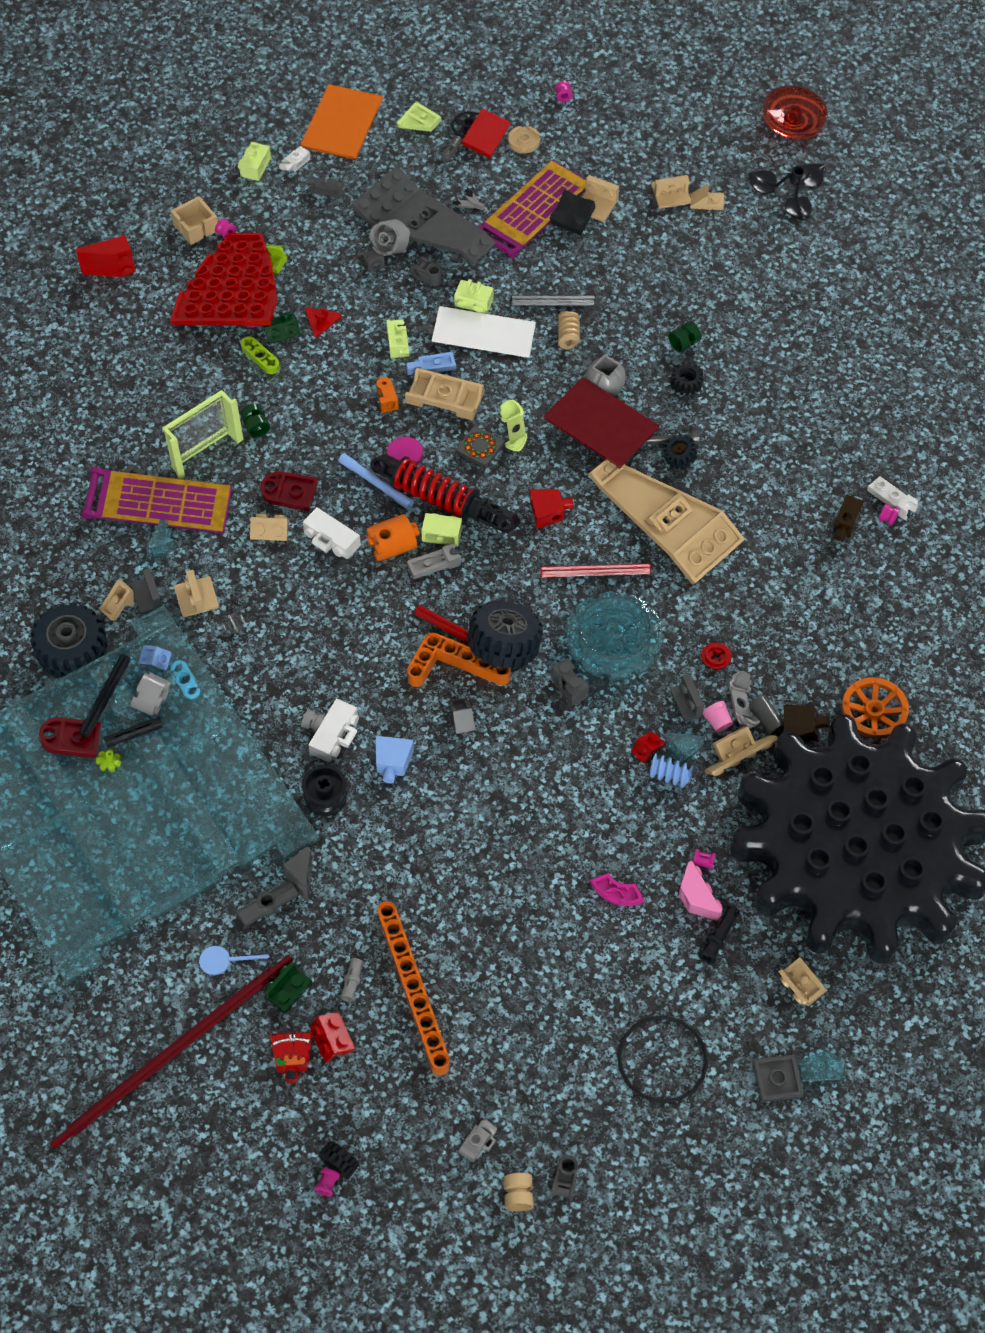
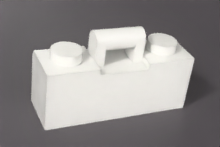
M316 508L303 521L304 533L309 538H313L311 543L326 553L332 548L335 555L348 559L361 546L359 534L319 508Z
M336 698L308 745L311 755L331 762L333 757L336 758L340 753L341 747L339 745L346 748L349 747L357 733V730L352 727H355L359 720L357 707Z

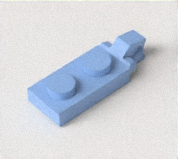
M453 352L418 357L414 362L406 363V370L408 375H415L416 368L438 373L456 370V363Z

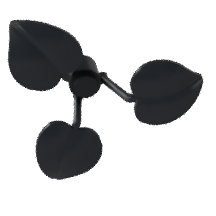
M824 164L794 166L791 173H787L778 183H776L777 178L775 174L767 170L749 172L748 176L752 187L761 194H771L774 191V187H778L789 178L790 183L796 185L795 198L786 200L785 210L796 219L806 220L811 214L812 205L807 197L802 196L798 198L799 186L801 182H804L808 187L820 186L824 178Z

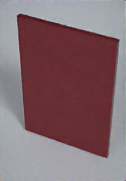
M584 377L543 416V419L620 469L660 427Z

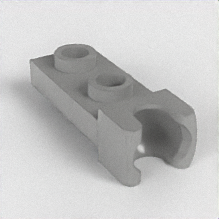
M455 544L443 546L440 550L408 560L407 566L413 579L446 568L451 569L460 566L461 556L456 554Z

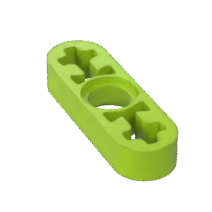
M247 336L241 340L242 351L266 373L275 374L279 371V360L255 338ZM258 353H264V354H265V355H264L263 357H261V358L256 357V354H258Z

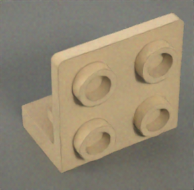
M590 175L587 177L586 190L581 198L590 199L595 202L596 208L591 218L602 222L606 221L618 201L619 186Z

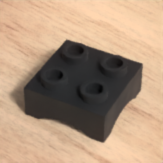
M564 189L556 209L550 216L551 224L581 236L596 208L595 202L590 199L581 198Z

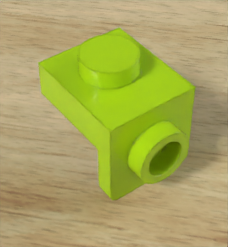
M268 245L267 249L272 260L273 271L279 274L288 258L282 247Z

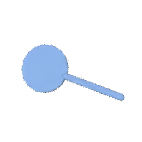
M211 946L202 952L199 964L203 972L215 976L225 972L229 967L230 961L268 959L269 955L230 957L226 949L221 946Z

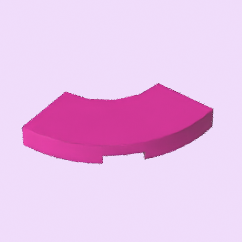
M609 873L590 880V884L595 892L613 904L635 906L644 903L636 883H619Z

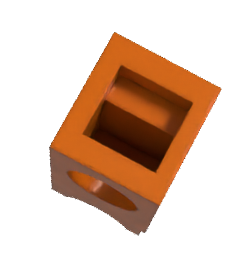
M387 377L379 378L376 383L377 394L381 397L379 398L381 413L398 410V398L392 381Z

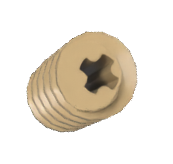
M563 311L558 314V345L562 349H572L580 342V316L576 312Z

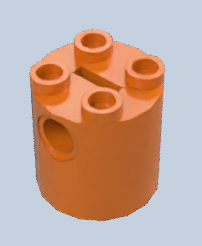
M401 514L369 526L366 538L370 546L373 545L375 559L379 562L416 549V536H419L420 533L415 522L410 523L407 516Z

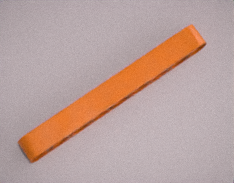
M385 901L378 906V917L430 1068L435 1075H445L450 1068L447 1049L397 909L392 902ZM387 911L392 913L390 916L382 915L384 912ZM393 929L399 931V932L396 933V934H390V933H389V931H391V930H393ZM400 947L405 949V951L401 953H398L395 950ZM404 966H410L411 970L403 971L402 968ZM411 984L418 986L415 990H411L408 987ZM417 1003H423L425 1005L421 1009L415 1007ZM424 1022H430L432 1024L428 1028H424L421 1026V1024ZM430 1041H437L439 1043L436 1047L428 1045ZM438 1060L445 1061V1064L443 1066H437L435 1065V1062Z

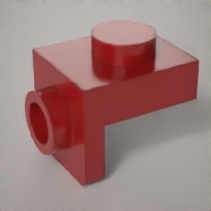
M651 731L638 737L631 752L640 761L646 763L650 756L662 750L666 743Z

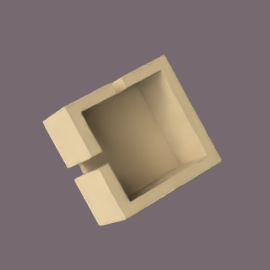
M200 196L171 210L173 225L183 234V237L190 245L204 239V235L208 237L215 233V226L218 223L217 216Z

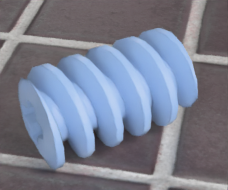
M655 753L650 767V777L654 778L658 774V780L661 781L665 776L666 783L673 779V785L676 786L680 781V787L684 788L689 782L694 766L692 765L688 770L687 763L679 767V760L673 765L672 758L664 762V756L662 755L658 760L657 753Z

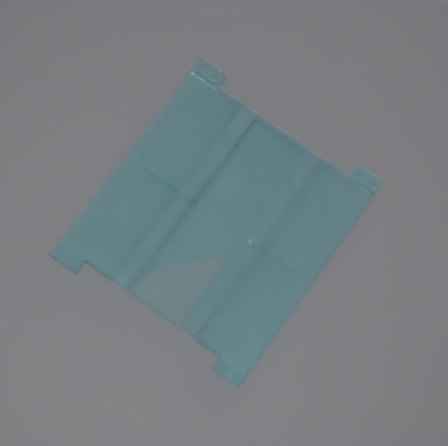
M164 605L131 622V627L138 638L0 710V871L66 985L104 964L96 949L132 933L130 928L132 925L150 916L152 921L221 882V875L237 865H239L241 870L275 846L285 860L319 840L318 834ZM143 645L157 646L172 653L167 670L138 664ZM120 655H128L130 663L97 721L101 722L96 758L99 752L104 751L106 753L108 749H112L113 754H120L121 766L115 767L114 772H109L108 768L103 772L100 770V765L96 764V759L53 754L46 751L39 742V730L42 724L56 717L85 720ZM177 660L186 662L195 677V682L198 684L197 688L201 689L200 695L197 698L191 700L184 696L176 683V677L173 675L174 671L170 670L173 662ZM182 665L176 666L175 671L179 672ZM148 671L171 682L168 697L165 702H162L161 710L158 714L164 728L128 740L126 744L123 742L107 749L104 736L119 732L121 728L127 729L156 718L130 707L133 696L137 697L136 689L143 675ZM184 676L181 680V683H187L190 679V676ZM191 688L189 694H194L197 688ZM52 732L44 733L46 737L54 736Z

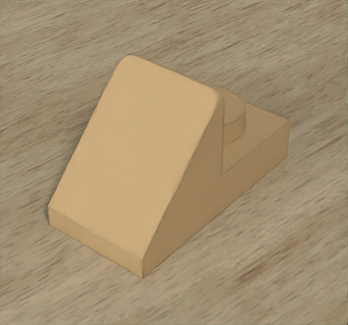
M709 184L690 194V209H724V193L709 192Z
M121 579L117 580L99 609L111 621L117 620L125 606H134L133 590Z

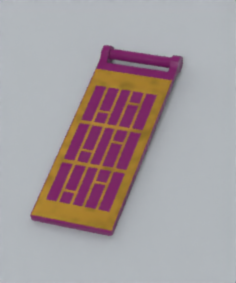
M551 160L478 227L514 247L511 249L491 237L496 242L494 247L508 254V257L513 260L530 241L551 223L550 216L556 209L564 189L580 196L586 190V179L558 162Z
M92 467L90 470L89 489L85 507L81 513V517L85 519L98 518L222 534L225 532L232 492L231 485L111 471L99 467ZM104 476L97 512L92 511L98 477Z

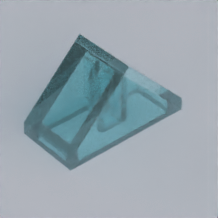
M666 732L664 739L665 747L683 764L703 749L705 736Z
M822 1052L800 1060L803 1081L844 1080L846 1078L843 1057Z

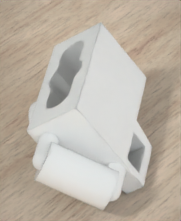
M299 146L282 160V163L279 165L280 170H298L310 160V152Z

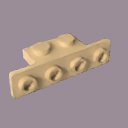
M748 726L736 730L712 743L720 761L706 768L705 773L713 776L724 773V769L739 765L742 759L751 758L757 754V751L773 746V742L777 741V736L766 735L754 741Z

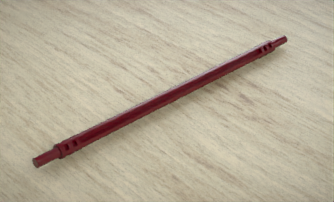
M287 955L273 967H268L69 1124L63 1133L50 1142L53 1149L55 1150L70 1137H75L276 978L285 965L288 966L293 962L291 956Z

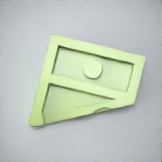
M415 102L396 124L398 128L432 131L442 120L441 116Z

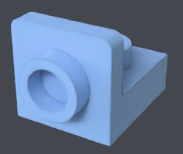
M143 645L138 664L167 670L172 653L157 646Z

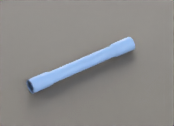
M343 453L339 457V463L363 477L407 510L413 506L414 501L392 488L347 454Z

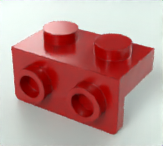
M339 1012L318 1016L310 1025L311 1034L325 1063L330 1062L334 1056L352 1053L355 1050Z

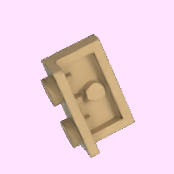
M256 514V517H251L250 539L287 541L288 523L290 520L285 519V515H274V518H267V514Z
M801 957L785 970L781 969L778 971L782 976L779 979L787 988L791 987L795 992L793 997L800 1005L803 1003L809 1006L828 991Z

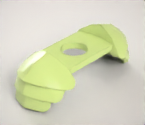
M507 400L500 406L501 420L507 422L509 441L505 443V447L513 451H520L527 441L523 419L524 411L515 400ZM518 424H519V425H520L519 431L516 432V433H513V432H512L513 427H514L515 425H518Z

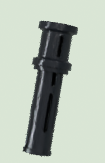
M731 905L727 907L714 933L707 937L705 947L698 953L699 958L708 964L715 963V957L718 951L723 949V941L740 913L736 907Z

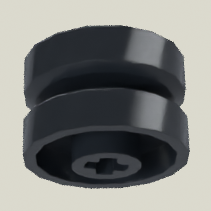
M321 765L308 771L303 778L302 790L305 804L312 813L318 816H331L343 809L347 802L348 794L344 775L339 769L329 765Z

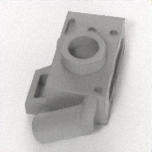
M487 1119L482 1120L478 1126L475 1125L459 1149V1153L474 1163L476 1159L480 1158L479 1154L482 1150L489 1152L496 1142L493 1136L497 1128ZM490 1139L492 1141L490 1146H485Z

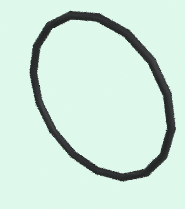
M666 1015L647 1017L632 1025L622 1037L617 1054L619 1071L628 1087L642 1098L658 1103L678 1102L693 1094L705 1080L709 1064L706 1045L698 1032L683 1020ZM665 1019L680 1023L694 1033L702 1046L705 1063L701 1078L692 1090L677 1098L659 1099L645 1095L630 1083L623 1071L621 1054L625 1040L636 1027L648 1021Z

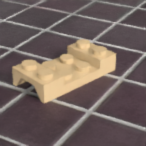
M416 368L414 382L410 391L405 393V401L407 404L419 407L428 404L456 412L457 417L473 421L484 394V385Z

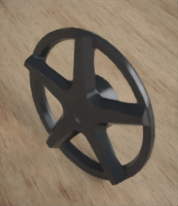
M466 111L456 115L451 123L455 136L464 138L465 135L462 133L470 129L475 121V115L479 113ZM470 114L469 118L464 120L458 119L461 115ZM454 122L463 127L457 131L454 127Z

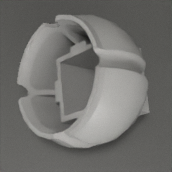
M603 355L589 365L586 371V379L612 396H616L625 384L626 373L619 361ZM601 371H611L612 373L608 376Z

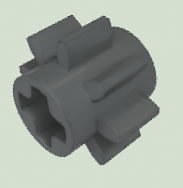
M232 610L223 615L224 620L221 621V624L225 631L230 630L231 633H236L244 628L242 623H245L242 612L237 614L236 610Z

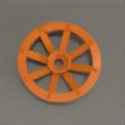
M870 677L854 682L846 690L842 700V714H848L853 717L850 709L864 713L854 718L857 724L858 733L869 738L889 737L895 726L906 722L909 714L908 701L903 691L894 683L882 678ZM872 687L871 700H868L861 690L862 688ZM879 688L890 692L882 701L878 700ZM854 693H856L864 706L850 702V698ZM896 697L900 707L885 708ZM901 714L896 723L884 716ZM866 720H870L871 728H868L860 723ZM879 720L884 723L888 728L878 729L877 721Z

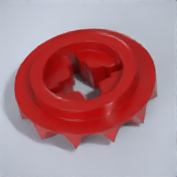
M714 642L703 648L701 658L703 664H706L709 669L713 668L717 671L718 669H725L726 666L730 665L732 654L726 645ZM713 654H715L716 656L720 655L719 660H717L716 658L712 659Z

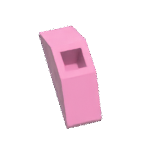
M692 861L688 862L680 887L679 897L689 913L715 921L719 920L723 910L718 899L715 900L713 897L712 888L709 883L704 882L700 868L695 866Z

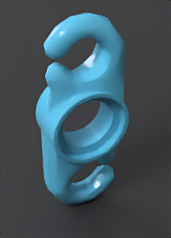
M182 660L173 662L170 670L174 671L173 675L176 677V683L184 696L191 700L197 698L200 695L201 689L197 688L198 684L195 682V677L188 665ZM182 665L181 670L176 672V666ZM184 676H190V679L187 683H181V680ZM191 688H197L194 694H189Z

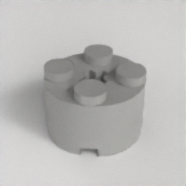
M396 219L381 221L375 224L370 231V241L373 243L374 251L379 255L383 254V256L403 252L409 243L410 230L401 221Z
M147 671L136 689L137 697L133 696L130 707L157 717L161 710L162 702H165L168 697L172 683Z

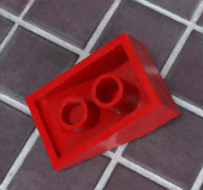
M125 235L75 249L82 275L122 277L136 273L131 248Z

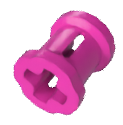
M696 849L693 863L695 866L706 867L709 871H712L716 853L708 854Z
M322 1168L321 1178L318 1185L314 1186V1191L331 1197L335 1181L339 1179L340 1174L329 1168Z

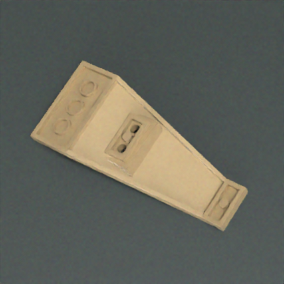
M605 459L588 473L598 488L671 557L692 585L745 540L722 510L628 467L626 464L620 469Z

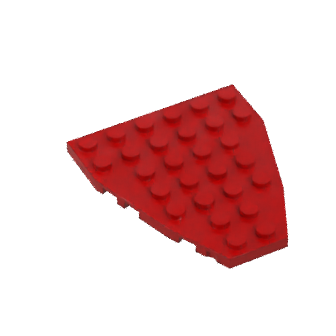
M229 233L216 246L217 251L213 255L209 254L195 271V278L186 283V290L178 294L170 319L172 325L271 326L278 298L272 260L262 233Z

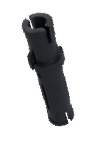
M158 716L127 729L121 728L119 732L104 736L103 738L108 749L123 742L126 744L128 740L164 727Z

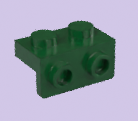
M290 312L283 313L276 318L273 317L271 326H261L268 344L301 335L298 319Z

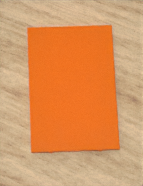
M328 84L300 146L356 160L383 100V96Z

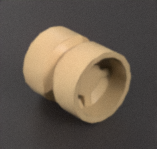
M528 1173L505 1175L504 1189L508 1192L505 1195V1209L517 1212L534 1208L533 1194L529 1192L532 1190V1175Z

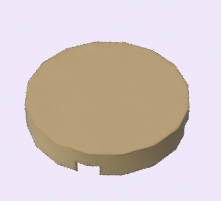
M518 126L510 131L508 144L512 150L518 153H531L540 145V134L530 126H526V128Z

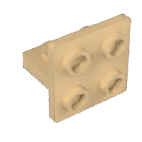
M688 175L651 182L658 208L691 203L688 193Z
M190 570L186 571L188 579L184 580L185 583L174 585L182 617L219 608L210 576L196 579L194 571Z

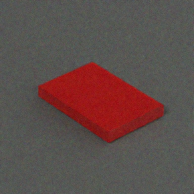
M482 108L461 144L490 159L509 129L511 122Z

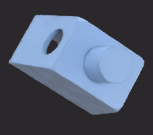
M376 736L377 772L383 774L384 782L394 783L395 775H405L414 752L413 740Z

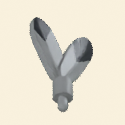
M468 189L464 190V196L467 200L452 202L453 206L458 208L487 210V207L480 203L475 194Z

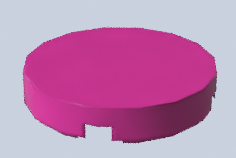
M400 437L390 443L387 455L398 460L407 456L411 460L416 461L417 464H420L423 458V448L416 439Z

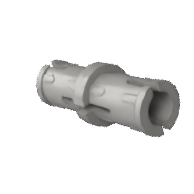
M352 958L340 997L344 1001L352 1002L354 1000L357 985L360 984L361 979L359 977L364 963L360 959Z

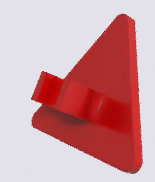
M305 308L314 337L321 335L342 318L341 313L327 311L324 308H321V310Z

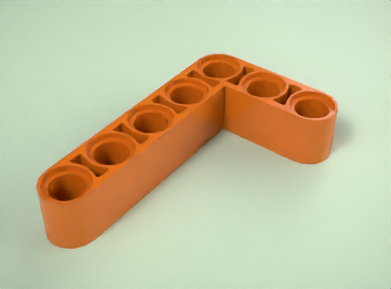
M429 633L425 636L407 669L408 682L413 687H419L424 684L437 660L498 685H506L511 679V667L502 669V667L498 666L497 668L492 667L489 663L485 664L480 658L475 657L474 652L472 653L469 646L437 633Z

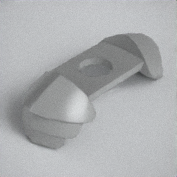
M738 671L729 681L734 716L742 727L748 726L751 729L760 723L756 716L751 715L747 693L751 691V676L745 671ZM737 699L742 700L744 708L738 705Z

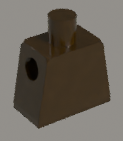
M846 494L834 524L833 531L835 534L833 538L835 540L843 542L845 537H851L861 516L863 500Z
M784 705V732H794L805 743L819 739V728L830 727L829 716L819 717V713L814 706Z

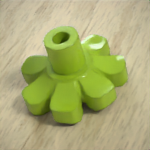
M108 749L106 753L101 751L96 758V764L100 765V770L103 772L107 768L109 772H114L115 767L121 766V756L118 753L113 754L112 749Z

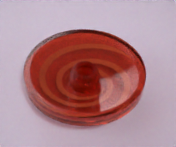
M793 85L782 86L771 91L764 101L762 110L765 122L774 132L786 138L798 140L808 139L819 134L824 128L828 117L827 107L816 93L807 88Z

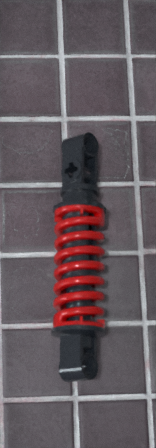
M382 454L372 459L370 463L374 473L391 480L392 488L403 489L405 493L412 494L415 498L420 497L422 501H428L432 506L437 505L439 509H445L447 513H454L456 517L462 518L465 522L472 518L477 523L482 522L503 533L511 532L520 524L517 514L503 509L497 504L490 503L487 498H481L480 490L470 489L468 492L467 485L460 487V483L457 480L451 484L450 477L443 479L442 473H437L434 476V470L429 469L426 472L424 465H420L417 468V462L407 456L398 460L387 454ZM506 520L510 521L511 526L507 524Z

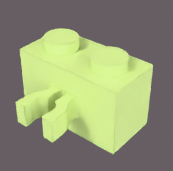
M256 142L250 143L249 147L245 149L243 158L238 163L241 177L260 180L271 160L270 146Z
M471 279L468 281L460 280L454 295L455 306L488 314L493 301L494 288L481 285L479 281L477 284L472 283Z

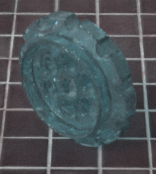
M620 592L600 593L598 599L589 597L582 601L576 607V615H570L566 626V637L570 638L567 640V648L572 659L575 662L581 661L582 669L596 677L606 674L609 680L629 679L632 672L640 675L647 671L654 664L653 656L660 655L664 636L663 633H659L662 629L661 620L655 610H647V603L636 596L629 594L627 597H622Z

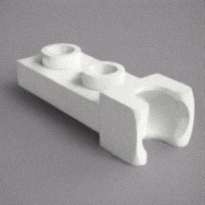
M881 476L868 486L867 491L879 500L889 504L893 509H900L898 516L904 520L907 519L909 510L916 512L918 508V501L909 494H904Z

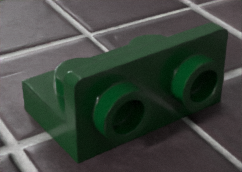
M291 962L280 970L279 976L275 981H270L266 986V1000L286 1014L313 982L296 968L295 963Z

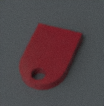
M273 472L262 480L260 485L261 495L266 502L272 505L310 511L319 480L315 477L288 472ZM269 484H272V485L275 486V487L272 488V489H267V488H265V487H266L267 485H269Z
M62 717L51 718L40 727L39 742L46 751L53 754L96 759L101 722L96 723L90 736L86 738L79 733L85 720ZM52 732L54 736L46 737L44 733Z

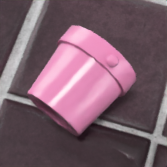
M724 701L712 704L702 713L717 733L733 725Z

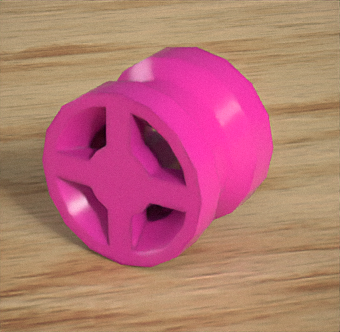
M561 81L556 84L557 99L560 102L569 101L573 96L570 83Z
M223 218L216 224L215 232L225 238L229 233L236 232V226L229 224V221Z
M886 503L878 520L886 521L889 525L893 526L900 509H893Z

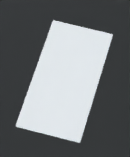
M439 306L432 342L529 358L536 322Z

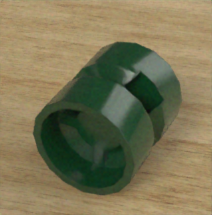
M688 321L680 328L670 332L668 338L671 346L677 352H683L690 345L699 342L702 336L698 326L694 322Z
M249 404L241 410L240 416L251 437L257 438L267 434L270 430V424L260 404Z

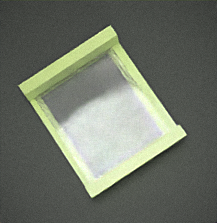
M222 390L162 428L171 459L170 466L176 472L177 479L185 478L183 462L225 435L229 434L237 443L244 440L237 400L235 398L231 400Z

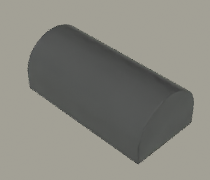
M761 695L750 703V710L760 720V725L767 735H776L784 731V722L766 695Z

